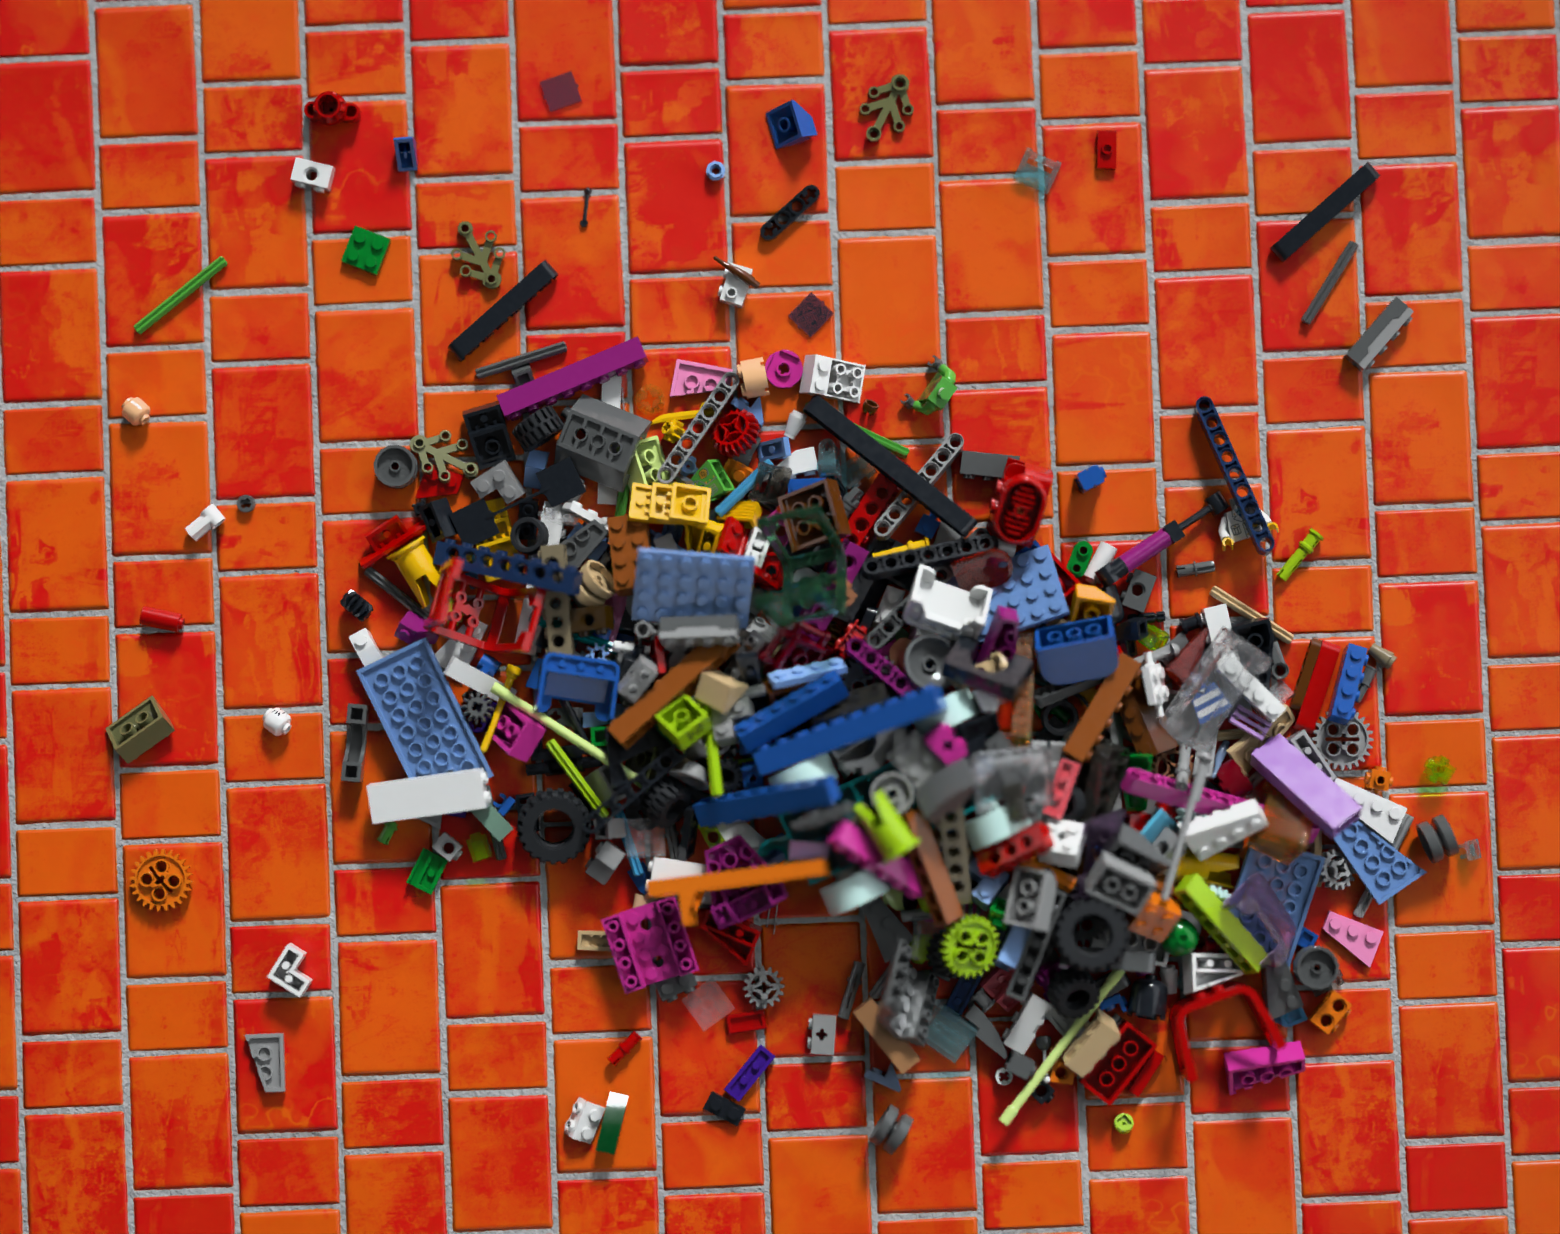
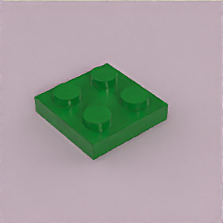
M354 226L341 261L378 275L391 239Z

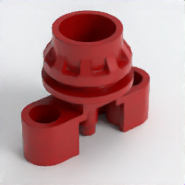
M333 91L321 93L316 97L315 101L308 102L304 107V113L309 120L321 122L328 126L337 125L342 121L344 123H356L361 118V111L356 104L346 103L341 95ZM312 107L315 115H309V110ZM356 109L355 116L348 117V110Z

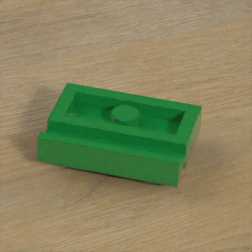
M423 848L406 883L432 895L448 860Z

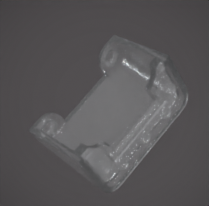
M1032 746L980 752L972 755L971 769L979 785L973 791L976 815L993 811L994 801L1032 797L1033 802L1040 807L1054 806L1053 768L1049 751L1046 747Z

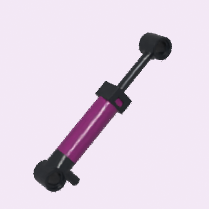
M1220 490L1205 499L1204 503L1206 506L1179 524L1173 520L1094 572L1104 588L1112 585L1185 536L1183 530L1208 513L1216 516L1230 507Z

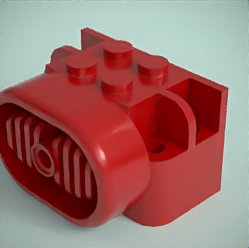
M1008 457L1002 478L997 480L995 485L996 497L991 498L989 504L990 516L985 529L1009 544L1031 548L1046 509L1047 497L1053 481L1052 470Z

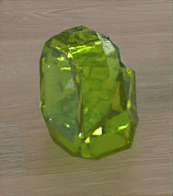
M1147 624L1149 636L1140 640L1139 643L1152 651L1164 647L1170 638L1169 634L1154 625Z

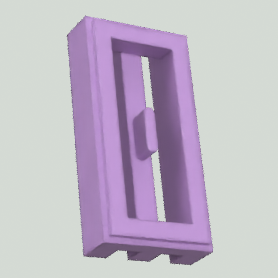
M1239 704L1228 721L1260 741H1263L1272 725ZM1240 711V712L1244 713L1245 715L1249 716L1250 718H1252V719H1254L1255 721L1259 722L1260 724L1264 725L1265 728H1263L1262 726H1260V725H1258L1257 723L1253 722L1252 720L1246 718L1245 716L1241 715V714L1238 713V712ZM1235 717L1261 731V735L1235 720Z

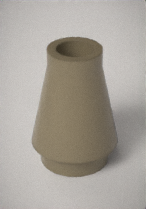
M1375 643L1368 650V653L1382 668L1389 669L1397 659L1393 652Z

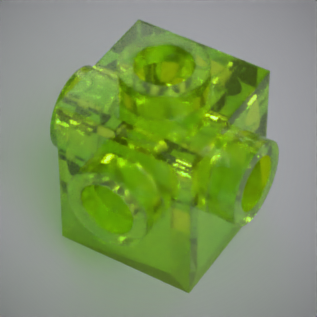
M1440 755L1439 757H1429L1423 766L1425 767L1423 772L1427 774L1426 778L1435 784L1439 782L1442 785H1446L1456 768L1449 764V759Z

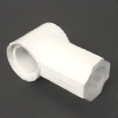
M214 504L205 508L200 513L201 516L185 528L195 541L225 521L226 518Z

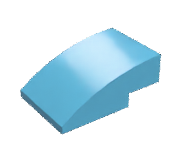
M1160 808L1142 829L1141 833L1152 844L1165 827H1168L1177 834L1180 829L1177 827V823Z

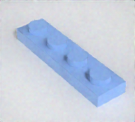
M835 657L804 666H794L786 670H776L775 672L768 673V681L774 689L814 681L836 669L839 675L848 673V669L841 657Z

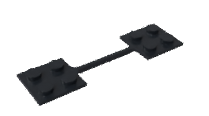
M571 457L535 473L541 484L540 491L503 509L491 512L484 498L449 514L461 541L471 543L474 546L499 534L500 531L495 523V516L539 494H544L553 508L587 492Z

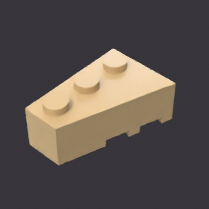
M1099 1008L1094 1011L1096 1014L1091 1022H1086L1083 1026L1085 1031L1080 1038L1075 1037L1062 1056L1065 1065L1082 1078L1093 1070L1096 1062L1099 1059H1103L1107 1050L1112 1045H1115L1120 1038V1032L1114 1019Z

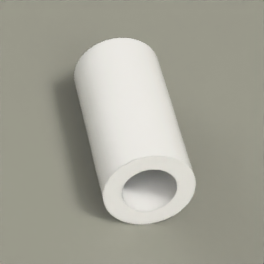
M1101 541L1084 573L1085 581L1092 585H1096V583L1101 584L1094 572L1113 561L1118 549Z

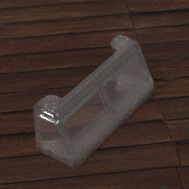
M1223 626L1164 712L1165 716H1162L1158 722L1171 737L1198 752L1206 751L1210 753L1216 746L1214 734L1255 674L1266 672L1272 660L1264 652Z

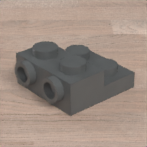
M663 958L655 961L654 964L656 966H662L664 960ZM693 972L655 983L662 1001L667 1000L668 1003L678 998L677 994L683 991L685 994L696 990L694 986L698 985Z

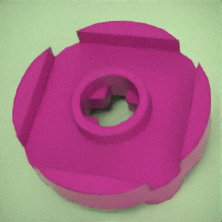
M780 350L768 357L765 363L767 379L773 386L784 389L791 388L799 382L802 377L803 366L797 354L790 350ZM788 365L787 369L789 372L781 374V370L778 369L779 366Z

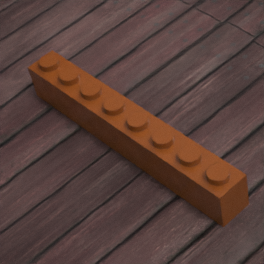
M721 644L712 647L697 645L691 653L686 654L678 665L670 668L667 675L657 680L648 692L643 693L636 703L627 707L619 718L614 719L607 729L626 750L629 749L657 723L655 718L657 713L684 693L688 695L698 686L702 672L715 671L741 647V644H733L732 646Z

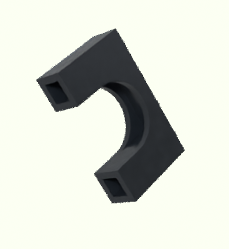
M961 634L943 662L941 677L1014 702L1031 675L1033 660L1015 654L1008 666L1001 671L986 672L980 670L972 664L978 653L979 641Z

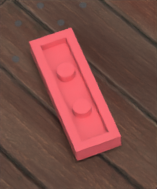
M1061 757L1042 813L1062 820L1081 764Z

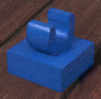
M500 793L499 796L503 798V803L498 804L494 801L493 805L500 808L498 810L500 814L506 816L515 805L516 800L511 796L507 799L505 794Z

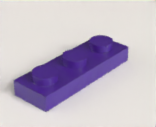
M760 1044L724 1090L737 1101H740L776 1056Z

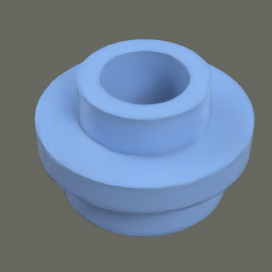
M713 161L708 164L706 174L711 180H720L725 175V167L722 163ZM714 168L719 169V173L713 174L712 170Z

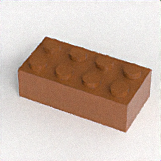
M628 515L607 518L615 591L618 597L632 596L634 594L638 547L652 548L649 523L629 521Z

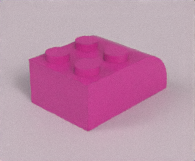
M506 701L492 739L510 756L527 762L538 742L542 739L546 729L534 718Z

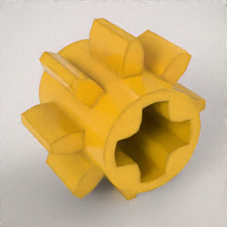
M675 419L666 421L661 430L665 434L663 439L673 444L676 441L678 442L685 432V429L682 428L684 424Z

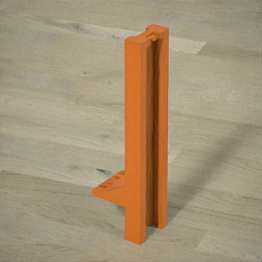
M818 859L647 881L648 897L663 898L679 895L682 924L684 926L696 927L698 925L697 912L705 892L829 877L832 875L830 861Z

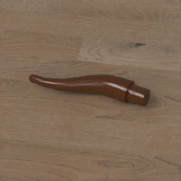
M717 256L713 257L714 260L747 285H751L755 289L759 287L760 282L755 280V277L746 271L726 263Z

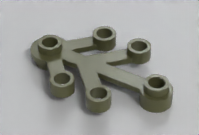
M902 74L895 75L890 83L879 87L872 86L869 89L868 95L872 99L878 98L881 93L892 91L888 98L869 104L863 103L860 106V113L864 116L869 115L871 111L883 108L874 126H870L866 131V137L870 142H877L881 138V128L889 112H891L894 121V131L897 133L904 131L905 124L901 120L895 101L899 95L903 104L902 113L905 116L913 114L914 108L910 104L906 92L909 88V80L906 76ZM898 81H901L903 83V86L897 87L896 83ZM873 89L877 90L878 94L875 96L871 94V90ZM867 106L869 111L863 112L862 107ZM910 107L912 111L906 113L904 109ZM902 124L903 128L901 130L896 129V125ZM876 132L877 137L872 138L870 133Z
M463 221L458 225V232L462 237H466L475 256L464 253L459 248L453 249L451 256L454 260H463L481 266L483 272L471 270L470 266L463 265L460 268V273L463 277H473L482 280L485 287L495 289L501 284V275L498 271L502 259L506 256V252L501 247L494 250L495 260L490 269L487 262L493 243L497 239L496 233L492 230L486 232V242L483 251H481L473 236L474 229L472 224L468 221ZM465 225L469 227L467 232L462 231V227ZM489 234H494V239L489 240L487 238ZM499 250L503 251V255L501 257H498L496 255L497 251ZM456 251L461 253L458 258L454 257V252ZM464 268L469 269L468 274H463L462 271ZM494 276L495 281L489 282L488 278Z
M443 430L440 435L430 438L417 435L411 439L410 448L414 453L419 454L424 474L429 475L433 472V464L428 461L426 454L428 453L434 457L439 472V480L442 483L450 481V473L446 470L444 462L462 470L464 477L467 479L477 477L478 466L475 463H465L449 455L457 451H466L468 449V441L466 439H459L455 444L438 449L431 445L440 442H450L451 433L448 430ZM447 434L449 438L444 439L442 435ZM417 442H422L423 445H422V446H417L416 443H417ZM460 443H465L466 446H465V447H460L459 444H460ZM430 466L431 469L429 471H426L424 467ZM473 467L474 471L469 472L467 468ZM446 474L448 478L442 479L441 476Z

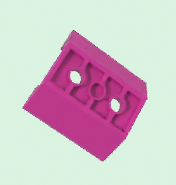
M675 896L625 910L601 920L625 994L678 975L682 976L699 970L686 928L682 924L681 913ZM643 919L651 921L652 926L650 929L642 928L641 922ZM655 956L663 958L664 963L662 966L654 964L653 959Z

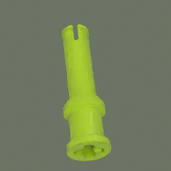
M1310 528L1309 534L1303 541L1299 542V547L1276 575L1286 582L1304 558L1314 552L1313 549L1319 541L1324 540L1323 536Z

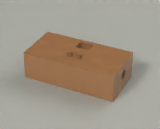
M870 996L856 1007L853 1013L903 1074L921 1059L908 1042L896 1039L877 1019L879 1005Z

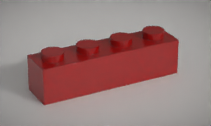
M1154 1050L1142 1065L1140 1071L1135 1074L1134 1080L1129 1082L1127 1090L1139 1097L1165 1056Z

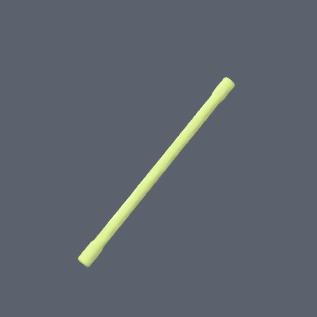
M495 682L490 692L514 705L609 767L606 753L544 713L534 712L533 706L514 695L498 682ZM621 763L628 780L637 775V773ZM633 782V783H635L639 788H642V786H641V784H640L639 782Z
M1113 969L1099 990V1002L1095 1004V1008L1090 1010L1089 1014H1084L1081 1018L1075 1020L1013 1103L1001 1115L999 1120L1008 1126L1032 1092L1107 994L1126 973L1124 970Z

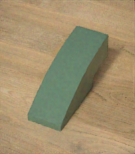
M489 803L487 808L470 810L499 842L513 830V827L491 803Z

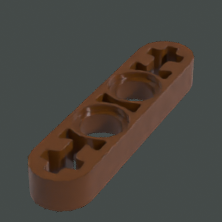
M1313 637L1310 640L1289 704V708L1299 711L1302 706L1322 640Z

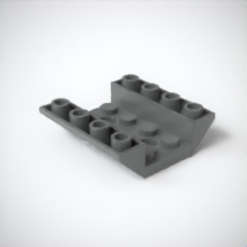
M582 394L570 409L558 438L554 464L571 457L579 475L623 493L630 477L627 471L640 439L646 438L652 421ZM580 429L586 431V436L583 439H578L577 432ZM614 443H619L620 450L617 453H612L611 451Z
M899 939L891 954L877 1019L896 1039L922 1047L925 1046L926 1038L928 1037L929 1024L932 1019V1011L936 1002V993L940 979L931 970L917 971L909 962L912 956V948L903 939Z

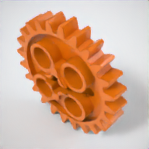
M154 849L153 855L150 852H146L147 858L140 856L142 862L134 863L138 868L131 869L135 876L129 877V879L134 880L135 883L131 884L130 887L136 888L132 894H139L137 901L143 899L142 906L150 904V910H153L155 906L157 911H161L162 906L165 911L169 910V905L173 909L176 908V902L179 904L183 903L181 897L188 898L185 891L192 890L187 886L193 883L192 880L188 879L193 873H187L186 871L190 868V865L184 866L183 864L186 859L179 860L180 854L173 856V850H170L168 854H166L165 849H162L160 854L157 849ZM160 861H164L167 865L164 872L158 868ZM150 867L154 868L157 875L150 870ZM145 874L151 875L152 882L150 884L144 882ZM164 876V877H165V879L163 880L164 883H160V884H159V883H158V881L160 880L159 877ZM172 876L179 878L177 886L171 884ZM166 885L173 890V893L169 892ZM159 888L165 892L162 899H159L156 895V891Z

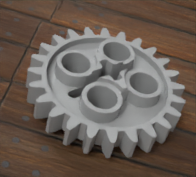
M1325 712L1326 719L1320 716L1321 724L1316 723L1315 726L1318 729L1313 731L1316 737L1310 739L1316 742L1315 746L1327 764L1330 765L1332 763V769H1336L1339 765L1340 770H1344L1346 765L1348 770H1351L1352 763L1358 767V760L1365 762L1363 755L1370 756L1366 750L1373 748L1368 743L1374 741L1373 738H1369V734L1373 733V731H1367L1366 729L1370 726V723L1363 724L1365 717L1358 719L1359 712H1356L1353 720H1350L1346 725L1328 721V712ZM1331 724L1337 727V732L1334 735L1328 732V727ZM1351 724L1356 727L1354 735H1350L1347 731L1348 726ZM1355 737L1359 738V741H1344L1341 743V741H1326L1325 738ZM1331 743L1337 747V751L1334 754L1328 751V746ZM1351 743L1356 747L1354 754H1349L1347 751V747Z

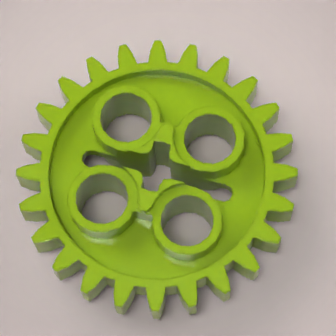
M965 914L964 919L958 918V923L951 922L952 928L946 926L948 934L942 933L945 940L940 941V943L944 947L939 949V951L945 953L941 959L947 960L944 965L950 967L949 970L951 972H955L956 975H962L965 978H968L969 975L975 978L976 973L982 975V969L989 971L988 964L994 966L992 959L998 958L995 952L1000 951V949L996 945L1001 943V941L995 939L999 936V933L993 932L996 927L990 925L991 922L989 920H985L984 917H978L975 914H972V916ZM965 932L964 938L961 939V934ZM980 934H983L982 939L978 941ZM956 943H962V944H964V945H970V946H971L972 944H974V945L979 946V947L985 946V949H978V948H976V947H968V948H966V947L960 946V945H959V946H955V944H956ZM962 951L961 957L957 958L958 953ZM979 953V958L975 961V956Z

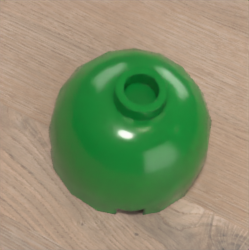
M1180 918L1163 943H1161V946L1165 952L1173 956L1181 957L1190 954L1198 944L1199 936L1196 927L1185 918Z

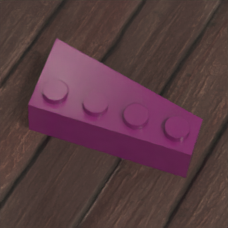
M998 605L975 664L991 660V654L996 652L1001 653L1007 663H1010L1016 654L1015 649L1018 637L1019 619L1016 609Z

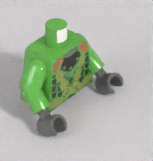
M934 355L932 356L935 358L934 363H927L933 369L938 370V372L921 396L915 401L909 394H905L904 396L907 400L900 401L907 409L913 407L914 410L925 415L942 410L957 390V386L954 384L956 374Z

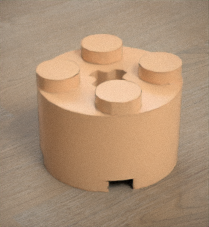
M763 357L740 361V365H737L739 378L743 377L744 383L740 384L743 397L747 396V399L770 395L769 390L765 391V388H769L764 364L760 365V362H763Z

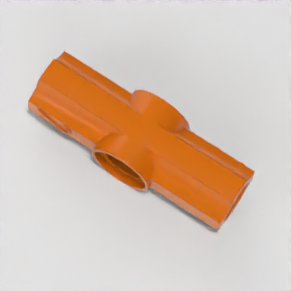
M1033 857L1029 862L1018 864V866L1039 870L1050 868L1055 876L1057 888L1069 894L1077 878L1051 864L1039 862V859Z

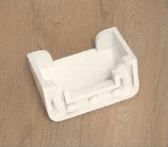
M920 564L904 609L903 620L909 625L955 641L959 639L961 634L977 640L986 622L993 589L978 585L968 592L934 580L936 576L935 571L929 566Z

